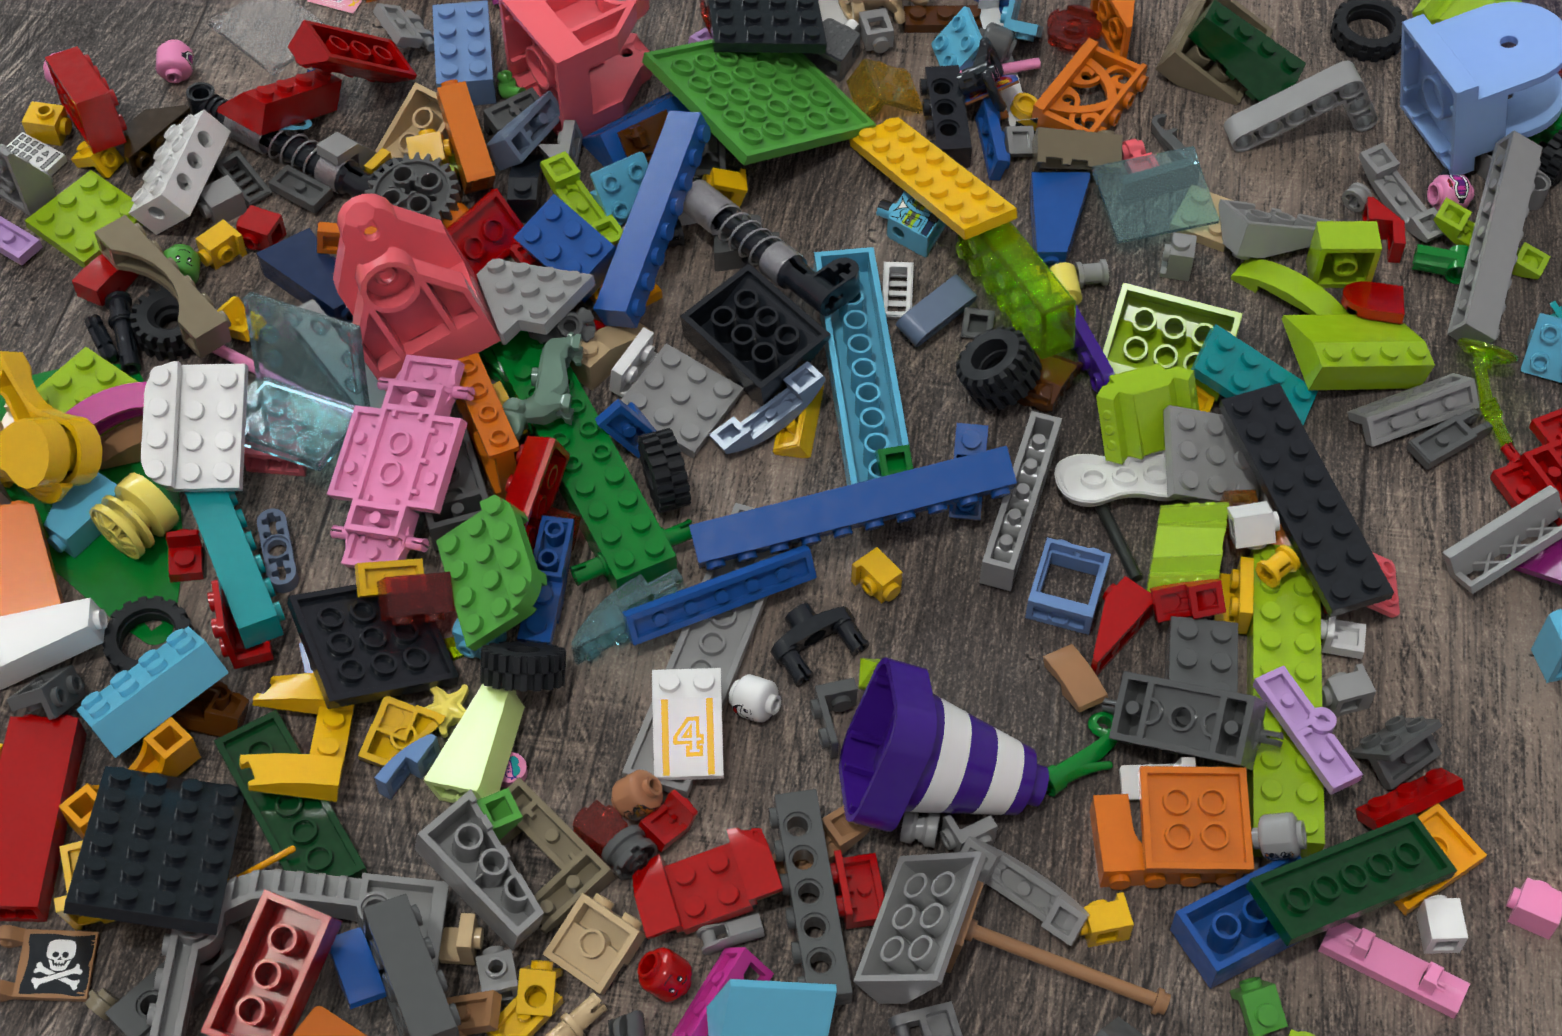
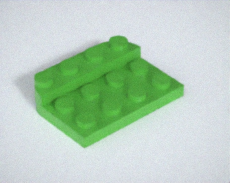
M492 495L480 501L482 511L436 540L466 647L473 651L478 650L483 645L530 617L537 610L533 605L538 599L541 587L547 586L546 574L537 568L524 524L529 521L528 517L516 506L497 495Z

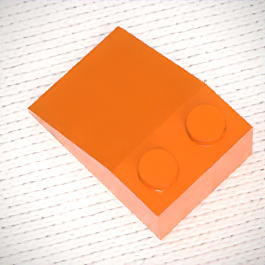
M1091 0L1089 14L1111 52L1127 59L1135 0Z

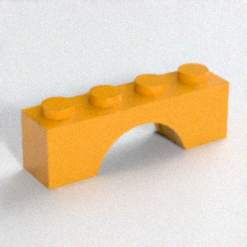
M170 717L143 738L141 751L128 769L177 777L200 759L201 756L193 737ZM87 783L59 805L69 826L82 839H84L99 785Z

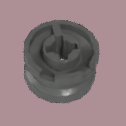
M630 825L618 832L606 844L601 854L603 861L608 866L614 867V873L621 880L632 878V875L638 869H643L649 860L656 856L658 851L657 845L651 839L645 838V832L638 825Z

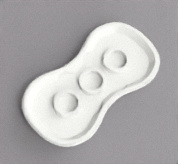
M1165 450L1144 456L1143 460L1128 456L1123 465L1106 461L1105 456L1076 454L1062 459L1055 467L1054 475L1058 488L1065 498L1075 505L1094 507L1123 498H1146L1158 501L1176 500L1167 497Z

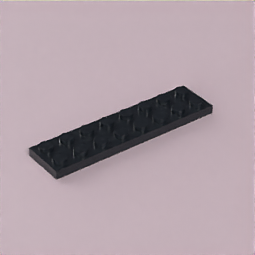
M1280 383L1220 400L1219 409L1273 511H1277L1280 524L1329 617L1391 599L1394 591Z

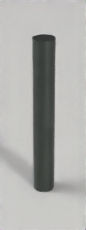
M1108 504L1094 506L1129 579L1135 583L1140 581L1143 576Z

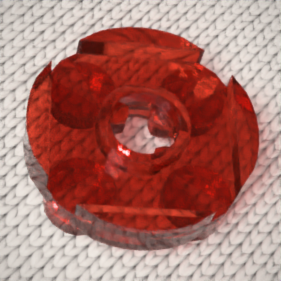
M1068 5L1067 10L1059 11L1058 8L1048 17L1046 28L1047 41L1053 47L1077 53L1088 38L1099 42L1102 33V22H1099L1096 18L1097 14L1092 9L1085 6ZM1075 26L1078 27V30H1073L1072 28Z

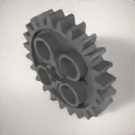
M416 152L413 159H409L408 155L404 154L403 161L401 162L394 157L392 158V166L383 163L384 172L374 171L376 180H368L367 182L370 189L365 190V194L380 195L385 197L392 205L441 221L443 219L452 220L450 210L458 211L459 208L456 202L461 201L459 193L461 187L455 171L451 170L449 163L443 165L440 157L433 161L429 153L424 159L420 158L419 152Z

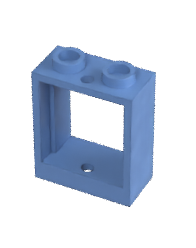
M1047 537L1028 598L1025 618L1089 635L1108 571L1111 554L1102 552L1097 548H1086L1071 544L1066 540H1056ZM1050 564L1096 576L1088 605L1042 593Z

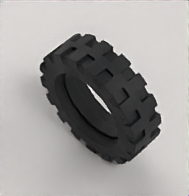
M1348 0L1347 3H1341L1335 11L1330 34H1332L1331 40L1337 44L1336 48L1340 52H1346L1345 55L1350 58L1356 57L1358 61L1365 62V60L1378 62L1380 59L1385 61L1390 59L1391 55L1395 56L1399 53L1401 48L1402 21L1407 20V17L1402 15V10L1398 6L1394 7L1393 3L1389 0ZM1359 19H1369L1385 26L1391 34L1379 39L1366 38L1353 32L1348 24Z
M147 596L138 597V601L132 603L130 600L123 604L121 610L118 611L116 609L110 615L112 619L108 622V626L105 629L104 643H102L104 647L103 652L116 674L123 670L129 671L139 662L126 656L123 653L122 646L129 632L139 624L157 620L173 625L175 630L185 629L189 626L194 631V628L185 610L182 607L179 608L175 601L171 599L166 601L162 596H154L149 599Z

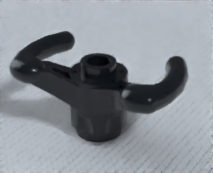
M983 37L980 40V47L973 65L962 69V73L957 74V80L964 96L970 94L972 97L987 91L995 108L999 112H1004L1007 105L1001 97L996 83L1003 76L1004 70L990 39Z

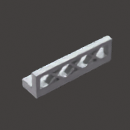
M1452 373L1347 411L1350 421L1362 424L1366 445L1374 447L1445 421L1456 414L1461 415L1472 408H1480L1475 379Z
M1551 485L1547 486L1443 551L1449 575L1474 594L1562 538V525L1547 527L1548 524L1556 519H1562V503L1558 490ZM1527 537H1538V540L1531 544H1521V541ZM1500 554H1511V557L1504 561H1494V558ZM1473 571H1484L1482 575L1474 580L1467 577Z

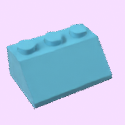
M730 979L706 1007L708 1036H828L837 993L836 984Z

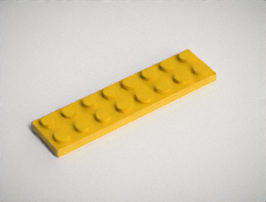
M899 117L886 119L884 123L876 125L874 128H864L859 131L858 136L849 139L850 147L964 240L1018 218L1015 206Z

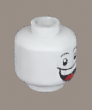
M747 674L733 683L729 692V703L732 705V709L737 716L763 723L779 711L781 697L775 682Z

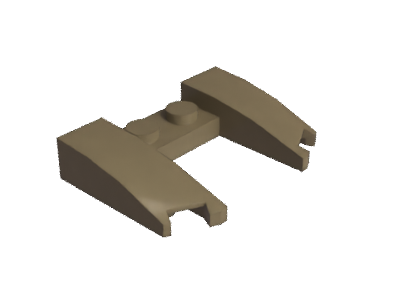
M519 777L509 786V790L523 816V820L499 841L501 845L505 846L523 832L560 870L534 895L544 912L540 923L542 925L540 930L543 933H548L566 919L582 893L594 897L596 893H600L616 877L603 860Z

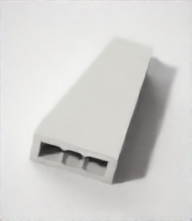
M90 597L0 616V690L104 643V632L108 626L106 612Z

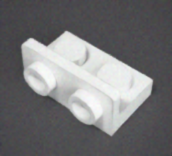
M643 327L612 368L610 391L623 397L658 354L654 352L655 347L652 346L654 332Z

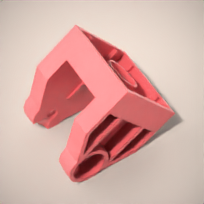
M498 0L508 70L512 72L517 87H522L526 90L533 87L539 97L547 91H551L559 102L560 121L552 130L557 136L563 129L564 120H576L583 137L626 115L641 85L652 76V72L642 63L644 53L650 51L641 42L637 34L631 33L637 20L643 17L649 10V0ZM623 54H632L629 57L622 56Z
M361 194L352 197L343 204L337 218L340 238L333 281L338 295L353 315L351 336L355 349L377 380L380 377L395 379L402 369L406 355L456 360L479 353L501 341L476 276L441 220L392 205L385 197L377 194ZM374 226L377 228L373 234L364 233L367 227Z

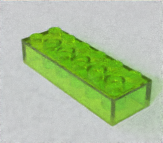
M1011 221L967 240L958 235V242L955 246L959 258L967 262L973 276L981 280L986 293L991 294L995 298L1000 311L1005 312L1009 316L1016 331L1020 330L1041 359L1075 347L1076 301Z

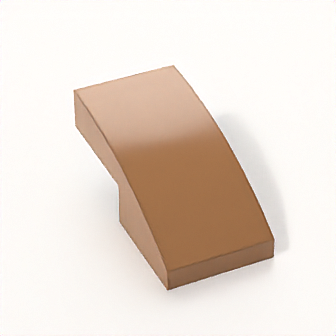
M1073 644L1043 656L1044 667L1061 684L1062 695L1079 713L1102 703L1105 698H1108V694L1097 675Z

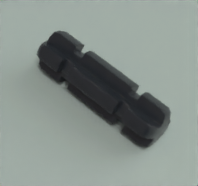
M97 314L86 317L84 322L101 357L111 364L118 362V351L115 345H113V341L101 317Z

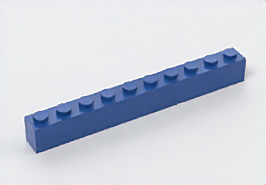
M1003 446L691 524L689 529L699 568L706 566L707 571L725 567V561L738 558L739 563L747 562L758 558L757 553L770 550L771 555L779 554L790 550L789 545L801 542L802 546L805 544L811 546L820 543V537L832 534L834 539L852 535V529L865 526L866 531L874 530L885 526L884 521L896 518L897 523L915 519V513L928 510L929 515L948 510L947 505L959 503L960 507H965L978 503L979 497L991 495L992 499L1005 497L1011 494L1010 489L1015 487L1017 481L1008 448Z

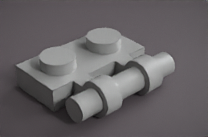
M376 4L373 13L395 45L401 48H420L422 46L429 52L435 50L434 35L430 30L424 28V22L419 15L414 14L412 10L404 12L397 5Z

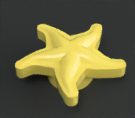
M463 684L458 691L447 694L437 686L430 689V692L434 695V701L425 708L446 716L444 723L438 727L443 738L448 736V728L456 725L466 711L462 706L469 692L466 684Z

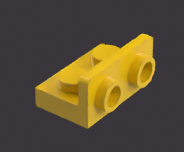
M1240 557L1237 569H1232L1231 574L1220 573L1219 579L1222 583L1226 613L1214 615V620L1238 623V634L1247 635L1253 616L1254 558Z

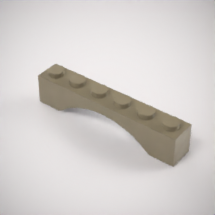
M124 215L94 232L100 252L117 270L130 271L146 276L160 283L173 295L179 303L178 323L183 341L200 359L232 340L229 331L231 322L228 316L222 310L218 312L214 308L210 297L205 292L201 294L197 290L192 278L189 275L184 276L180 272L173 258L169 257L167 259L159 244L155 240L150 241L147 238L144 229L139 223L134 224Z

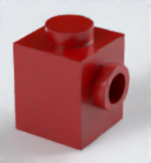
M250 205L244 215H241L237 220L236 230L242 234L245 247L251 250H264L282 241L287 235L281 214Z

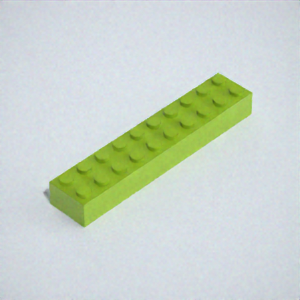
M1267 544L1262 549H1251L1249 557L1254 558L1253 616L1247 632V695H1253L1262 699L1253 687L1255 678L1284 665L1314 708L1322 707L1320 598L1302 564L1296 572H1289L1281 578L1280 584L1277 587L1267 586L1259 578L1255 568L1259 561H1266L1273 556L1276 548L1280 545ZM1266 706L1263 720L1264 730L1282 732L1284 739L1270 737V739L1282 741L1281 747L1261 743L1256 753L1253 771L1247 770L1251 834L1252 828L1258 827V822L1262 815L1292 812L1298 820H1303L1305 824L1307 848L1301 849L1300 856L1304 858L1323 850L1325 846L1324 785ZM1253 847V857H1263L1261 850L1254 849Z

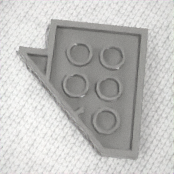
M500 258L492 259L476 274L501 342L505 345L520 330L547 335L596 285L594 276L591 274L554 269L549 266L529 265L525 262L505 261Z

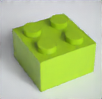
M1317 221L1306 258L1308 278L1322 288H1344L1353 282H1372L1382 251L1377 221Z

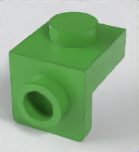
M1251 977L1240 981L1239 988L1230 990L1232 999L1239 1001L1249 1036H1262L1288 1027L1274 983L1261 980L1260 977Z

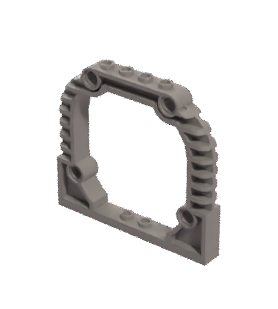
M259 869L229 879L226 885L216 935L203 933L187 934L185 931L172 929L171 934L165 933L162 943V956H166L164 968H157L154 982V990L159 991L157 1002L150 1003L147 1014V1026H151L149 1036H186L200 964L212 959L220 951L224 941L226 926L254 913L264 889L334 918L356 921L357 926L361 927L362 931L364 907L407 894L410 905L416 904L419 908L423 925L419 926L423 938L429 937L435 952V958L432 959L435 970L438 971L449 885L445 881L362 873V879L345 875L332 876L326 875V873L314 874L305 873V871L297 870L295 872L283 869L262 871Z

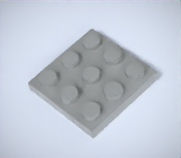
M666 343L621 398V401L626 405L633 402L656 431L666 428L672 429L681 452L694 459L710 438L709 434L717 429L743 395L744 388Z
M1172 405L1166 407L1163 410L1167 497L1198 503L1211 501L1229 502V507L1257 503V479L1222 414Z

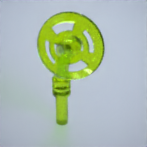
M1459 338L1457 345L1464 352L1475 358L1473 364L1475 365L1474 371L1480 397L1479 406L1485 421L1490 422L1493 426V431L1501 447L1509 442L1514 444L1501 417L1503 412L1500 409V405L1497 399L1492 396L1487 369L1490 370L1493 364L1517 363L1518 356L1490 343Z

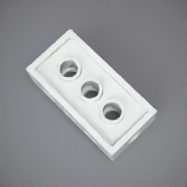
M202 110L194 116L190 114L181 124L170 126L164 134L166 139L164 144L153 156V159H155L153 166L145 172L142 178L145 181L142 188L132 197L134 204L129 214L156 235L188 218L231 131L206 110Z

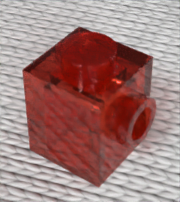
M595 800L588 808H582L573 821L574 832L601 859V854L606 844L618 832L628 827V823L623 820L618 810L611 805L605 807L598 800Z

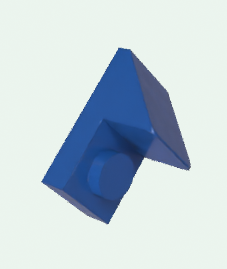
M619 398L595 418L597 425L637 458H640L637 442L638 436L656 431L633 402L626 405Z

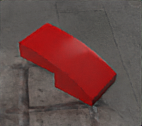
M1220 579L1188 581L1150 588L1155 620L1158 623L1169 621L1171 616H1191L1193 619L1226 613Z

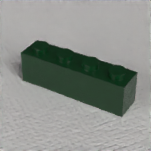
M1213 0L1198 17L1188 35L1213 62L1219 61L1224 66L1225 74L1232 81L1236 78L1247 89L1245 94L1252 101L1257 99L1261 102L1295 85L1306 65L1296 55L1216 0Z

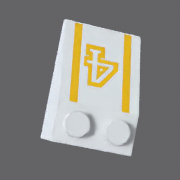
M721 668L652 670L654 776L659 781L724 779Z

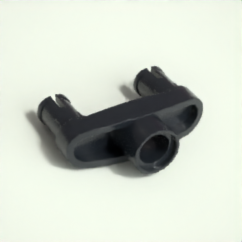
M804 603L795 607L786 615L785 622L791 630L774 644L770 652L778 664H783L794 680L795 685L800 686L803 684L801 679L806 683L814 675L813 671L810 670L799 654L800 651L833 633L840 636L852 656L859 653L857 649L860 652L867 649L869 642L854 623L855 617L847 607L841 606L816 614L809 603Z

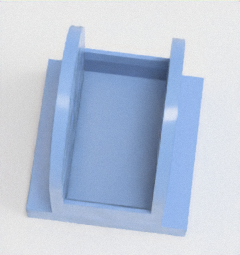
M1499 2L1476 8L1433 25L1424 14L1402 21L1400 107L1442 165L1449 170L1450 175H1463L1474 171L1475 157L1494 150L1495 143L1514 130L1528 138L1547 129L1560 116L1562 112V79L1557 72L1562 68V20L1551 11L1529 3ZM1511 42L1516 44V46L1505 48L1501 44Z

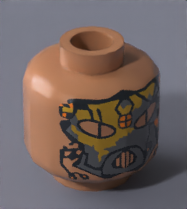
M636 770L615 782L612 788V806L619 815L628 820L637 821L660 808L663 802L662 784L652 773L646 770Z

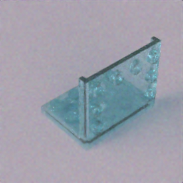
M249 292L243 298L256 379L247 388L245 447L321 471L342 448L355 405L370 407L360 326Z

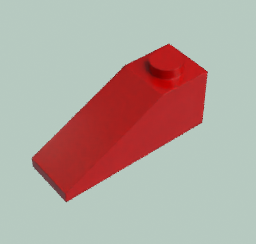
M1126 576L1117 585L1112 583L1102 597L1105 602L1091 668L1097 676L1154 614L1151 593Z

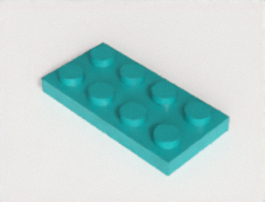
M1217 324L1210 329L1191 370H1194L1196 379L1225 398L1280 383L1302 425H1304L1318 393V390H1308L1303 380Z

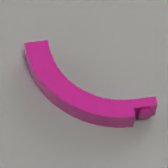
M147 382L128 383L108 388L79 402L68 410L66 414L87 418L96 427L99 435L121 422L143 416L144 392Z

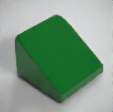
M909 444L875 451L881 477L913 469Z

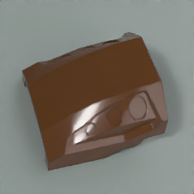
M1033 348L1042 364L1041 376L1039 380L1035 381L1037 385L1028 392V396L1024 399H1019L1017 403L1023 406H1034L1042 412H1052L1057 407L1059 398L1063 397L1064 391L1071 388L1073 379L1082 372L1084 363L1074 362L1057 354Z

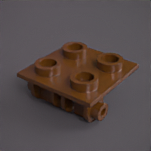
M666 109L617 132L626 157L637 152H643L649 165L668 115Z

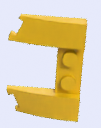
M314 673L273 676L270 680L272 686L264 694L257 693L253 697L252 706L317 714L310 754L272 753L240 755V768L251 767L255 778L248 782L249 791L337 802L355 704L327 709Z

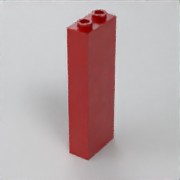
M26 714L23 717L10 716L0 757V921L47 922L61 858L59 846L64 844L68 825L59 805L75 792L87 736L79 718L70 715H60L55 719L49 720L48 717H40L34 714Z

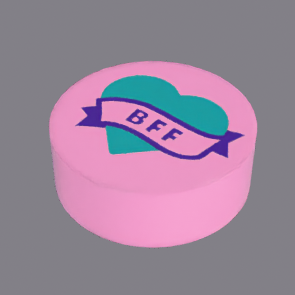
M511 752L501 787L508 788L519 777L523 781L526 780L528 770L526 761L521 755Z

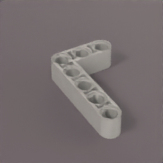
M1342 61L1232 115L1225 121L1223 126L1232 148L1236 152H1245L1341 104L1353 128L1359 132L1367 131L1374 127L1378 121V116L1354 63Z

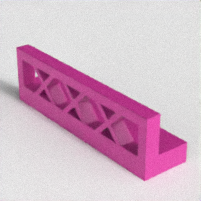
M746 947L724 948L671 1036H707L706 1007L730 979L744 980V973L749 966L760 975L757 980L770 981L774 973Z

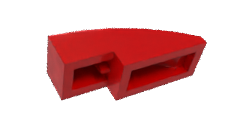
M101 254L84 267L72 280L78 297L102 307L105 304L104 299L108 294L115 291L125 292L139 274L117 270Z

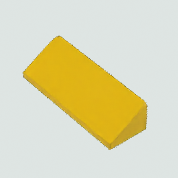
M824 385L802 413L785 428L776 433L772 451L775 455L796 458L811 457Z

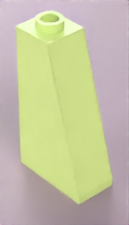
M481 685L423 780L439 800L454 803L470 789L477 800L500 791L525 708L516 695V690L507 691L504 688L494 689L492 686Z

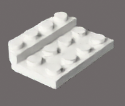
M173 361L162 366H156L151 370L144 392L141 463L145 474L155 483L172 492L243 491L248 366L245 363L181 365L178 361Z

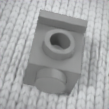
M886 8L859 12V25L861 27L859 34L862 37L866 51L874 50L877 53H883L889 47H893L894 29ZM880 21V25L869 26L870 22Z
M1173 232L1171 244L1165 243L1159 277L1189 281L1197 236Z
M1362 663L1357 664L1351 673L1338 672L1327 679L1325 686H1322V706L1330 709L1336 717L1370 708L1376 690Z
M502 946L488 947L483 950V955L475 957L481 992L495 990L502 995L501 1005L510 1003L517 996L518 979L512 950H504Z

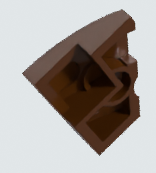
M218 681L171 717L184 729L222 737L243 726L249 707V699L240 693L230 691L227 685Z

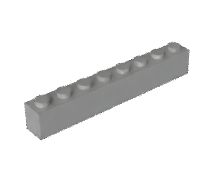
M1515 130L1495 143L1447 335L1475 351L1488 344H1492L1499 336V324L1506 308L1507 291L1512 284L1511 275L1518 259L1517 250L1524 234L1525 218L1529 213L1528 205L1531 194L1535 189L1534 180L1541 164L1540 156L1543 147Z

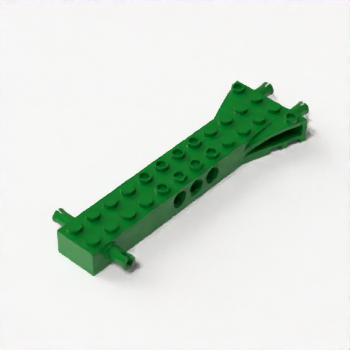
M520 330L506 345L499 341L478 353L488 376L495 382L501 381L510 398L524 400L533 395L535 386L531 385L532 368L539 367L542 349L545 344H540L537 340L530 338L528 331ZM569 365L567 375L572 396L571 408L574 409L572 425L566 424L561 418L545 425L528 423L527 430L530 436L556 439L571 454L559 486V491L595 558L583 563L570 566L573 580L579 586L582 583L604 575L618 601H621L678 577L677 557L672 547L692 539L689 529L692 521L687 519L665 530L663 527H660L609 434L597 425L595 418L598 414Z

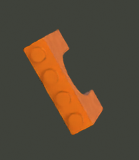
M1128 794L1093 795L1090 818L1100 887L1123 890L1130 886L1145 885L1147 888H1160L1166 884H1181L1184 887H1193L1201 883L1216 882L1218 885H1228L1242 878L1243 874L1144 873L1143 847L1133 829Z

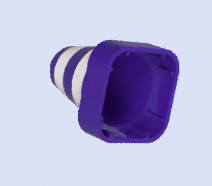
M887 657L880 660L872 674L845 735L839 761V776L846 820L885 832H892L897 827L904 812L1016 816L1023 811L1026 805L1034 807L1040 805L1046 794L1049 782V770L1046 766L1037 764V755L1033 748L933 694L927 669Z

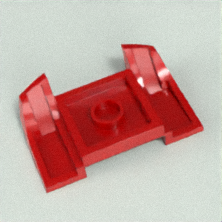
M726 829L730 843L666 865L661 855L658 854L651 858L643 869H638L632 875L633 891L646 938L649 940L676 930L677 933L684 931L686 935L696 932L702 926L720 923L754 910L753 905L758 904L757 900L783 891L762 829Z

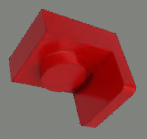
M180 529L166 532L170 582L204 579L203 546L199 530Z

